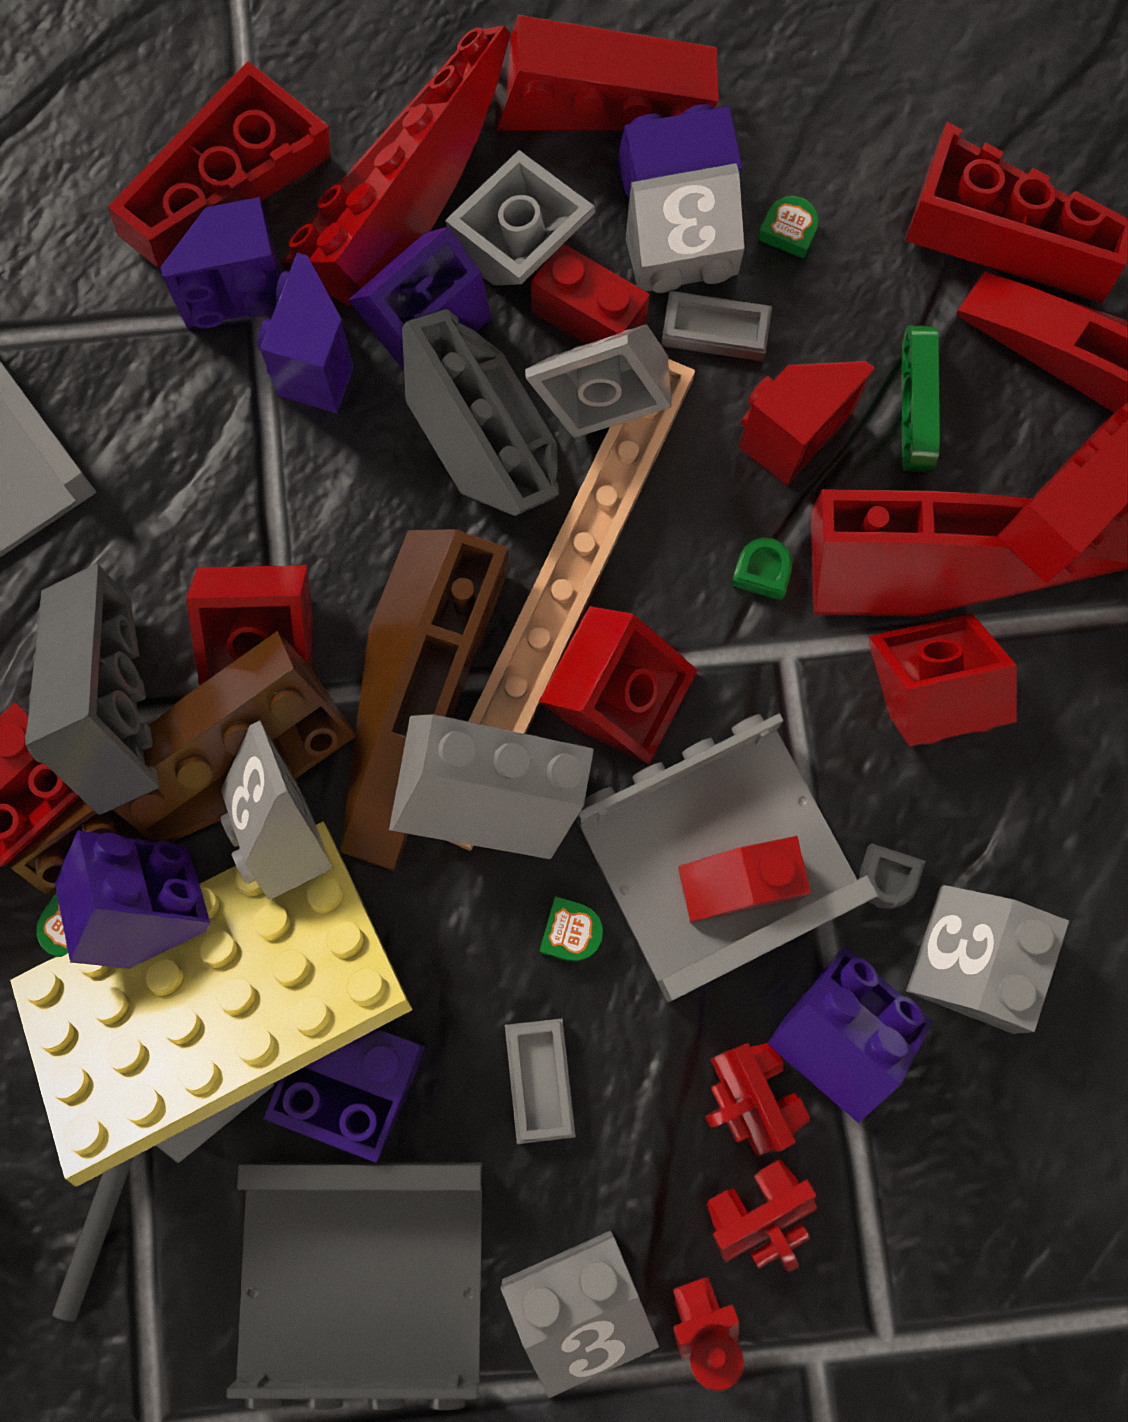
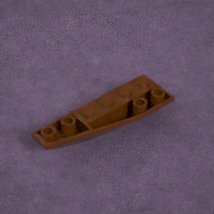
M456 529L407 531L369 627L341 853L387 870L395 871L409 835L408 833L391 831L389 827L410 716L434 714L453 718L510 569L508 547Z
M276 631L190 692L148 725L151 729L153 747L143 751L144 760L147 767L152 766L157 770L158 789L101 815H98L79 797L10 861V867L50 898L56 894L55 881L78 830L100 834L115 833L126 838L153 842H174L220 821V816L228 813L221 788L249 726L258 721L262 722L294 779L356 737V734L309 664Z

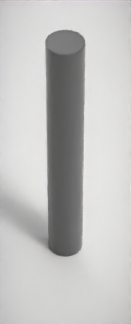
M134 1157L102 1173L52 1314L56 1318L72 1322L77 1319Z

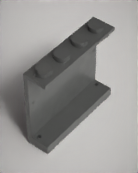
M249 1161L239 1164L237 1190H246L238 1363L237 1379L227 1388V1399H245V1408L259 1410L278 1408L282 1404V1399H306V1407L317 1410L340 1408L343 1406V1399H368L367 1406L371 1409L379 1410L404 1407L405 1399H429L430 1408L453 1410L464 1408L466 1406V1399H477L480 1383L483 1162Z

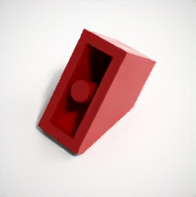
M798 836L743 846L678 866L690 923L800 901L811 893Z

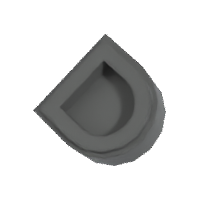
M872 843L868 845L859 879L867 875L878 895L869 900V902L885 909H892L906 904L914 897L918 889L925 861Z

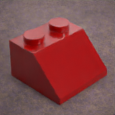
M867 361L788 365L775 380L769 376L765 377L748 398L747 402L752 407L740 423L745 429L739 448L784 485L788 486L854 413L874 367Z
M308 565L197 567L186 596V604L199 686L276 631L288 641L312 669L313 612Z
M589 606L538 702L572 728L641 763L649 765L698 670L635 614Z
M973 613L869 636V646L889 716L909 746L933 744L944 738L970 732H985L997 726L1017 722V665Z

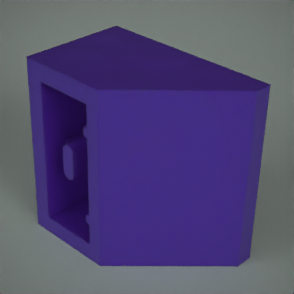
M697 105L687 109L682 115L662 118L659 114H647L634 119L631 124L625 125L616 162V170L629 200L631 182L735 163H737L740 175L742 164L730 107L713 109L711 105Z
M259 197L206 207L162 264V277L186 328L194 326L211 328L220 325L224 320L243 316L265 317L275 311L277 305L276 288L281 275V269Z
M449 227L424 233L349 299V302L403 372L402 327L407 321L448 309L459 318L458 323L477 332L491 319L481 271Z
M297 253L290 272L285 270L280 275L276 288L277 305L272 318H265L261 324L257 338V348L261 351L267 373L270 374L278 396L337 413L354 365L339 313L308 256Z
M77 831L55 881L70 963L129 969L207 931L211 922L189 847L179 846L168 841L153 842L126 838L115 833L100 834Z
M843 946L789 1010L767 1044L859 1123L901 1085L933 1021L922 1013L919 1006L913 1000L902 996L883 980L867 961L858 958Z
M375 1029L280 1079L263 1119L377 1162L405 1103L426 1047L380 1029Z

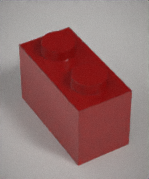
M564 243L545 261L531 281V312L586 345L646 324L649 293Z

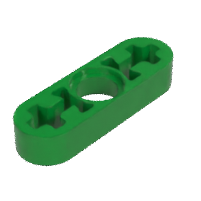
M908 325L904 334L901 357L902 465L905 472L933 473L937 465L940 446L938 330L935 326Z

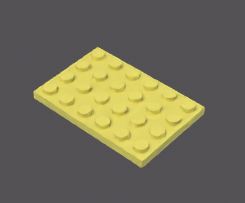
M324 821L317 824L316 827L333 869L268 900L257 881L255 880L247 884L237 867L234 866L199 884L211 922L206 932L129 969L70 963L69 955L67 954L63 957H55L10 980L64 1176L75 1187L412 1010Z

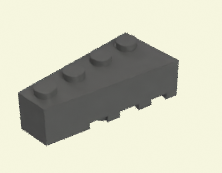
M97 563L41 590L25 746L37 762L47 765L98 815H101L158 789L159 781L157 770L152 766L147 767L144 760L143 751L153 747L150 726L146 723L140 724L136 703L146 699L143 680L140 679L138 671L131 661L139 656L131 600Z

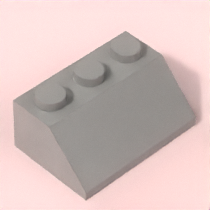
M434 714L410 716L389 830L551 859L584 806L594 749Z

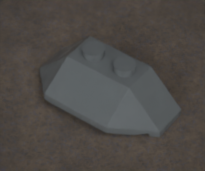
M448 309L407 321L402 327L406 403L460 493L514 516L546 503L559 495L558 483L556 482L558 469L557 442L504 354L476 331L458 323L459 318Z

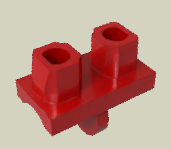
M746 1043L710 1059L721 1081L710 1087L720 1107L705 1116L710 1128L727 1122L735 1141L739 1142L747 1138L755 1156H760L774 1150L781 1151L796 1143L793 1135L810 1121V1116L801 1098L795 1093L775 1100L766 1080L784 1071V1062L779 1053L767 1043L753 1047Z
M778 1160L760 1170L754 1176L756 1184L767 1201L762 1206L748 1213L734 1188L720 1193L707 1202L716 1231L713 1233L715 1243L725 1262L732 1260L768 1239L769 1242L750 1252L758 1269L777 1258L788 1273L799 1267L792 1249L808 1241L810 1236L802 1223L784 1233L781 1230L816 1211L817 1206L814 1199L817 1196L807 1179L799 1183L781 1160Z
M706 1277L673 1290L676 1299L675 1305L682 1322L673 1326L681 1359L682 1361L690 1359L691 1372L696 1381L704 1388L718 1392L728 1390L738 1382L742 1376L744 1358L743 1352L737 1343L739 1338V1320L733 1304L720 1309L709 1278Z

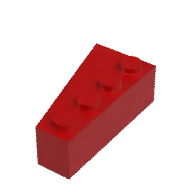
M518 15L508 42L496 86V131H624L625 125L631 124L634 119L647 114H659L662 118L682 115L687 109L703 104L711 105L714 109L719 102L717 47Z
M247 61L108 206L117 236L157 268L160 267L206 207L257 197L262 202L331 157L329 126L251 62Z
M946 122L931 159L905 241L1103 303L1127 265L1128 219L1077 191L1069 196L1054 188L1049 181L1050 176L1034 168L1027 174L1001 160L1004 154L1003 151L986 142L982 148L975 146L960 137L963 132L962 129Z
M1128 400L1086 440L997 536L1045 583L1049 582L1064 568L1071 575L1074 574L1097 551L1090 543L1092 542L1095 546L1099 545L1121 523L1119 519L1128 512Z

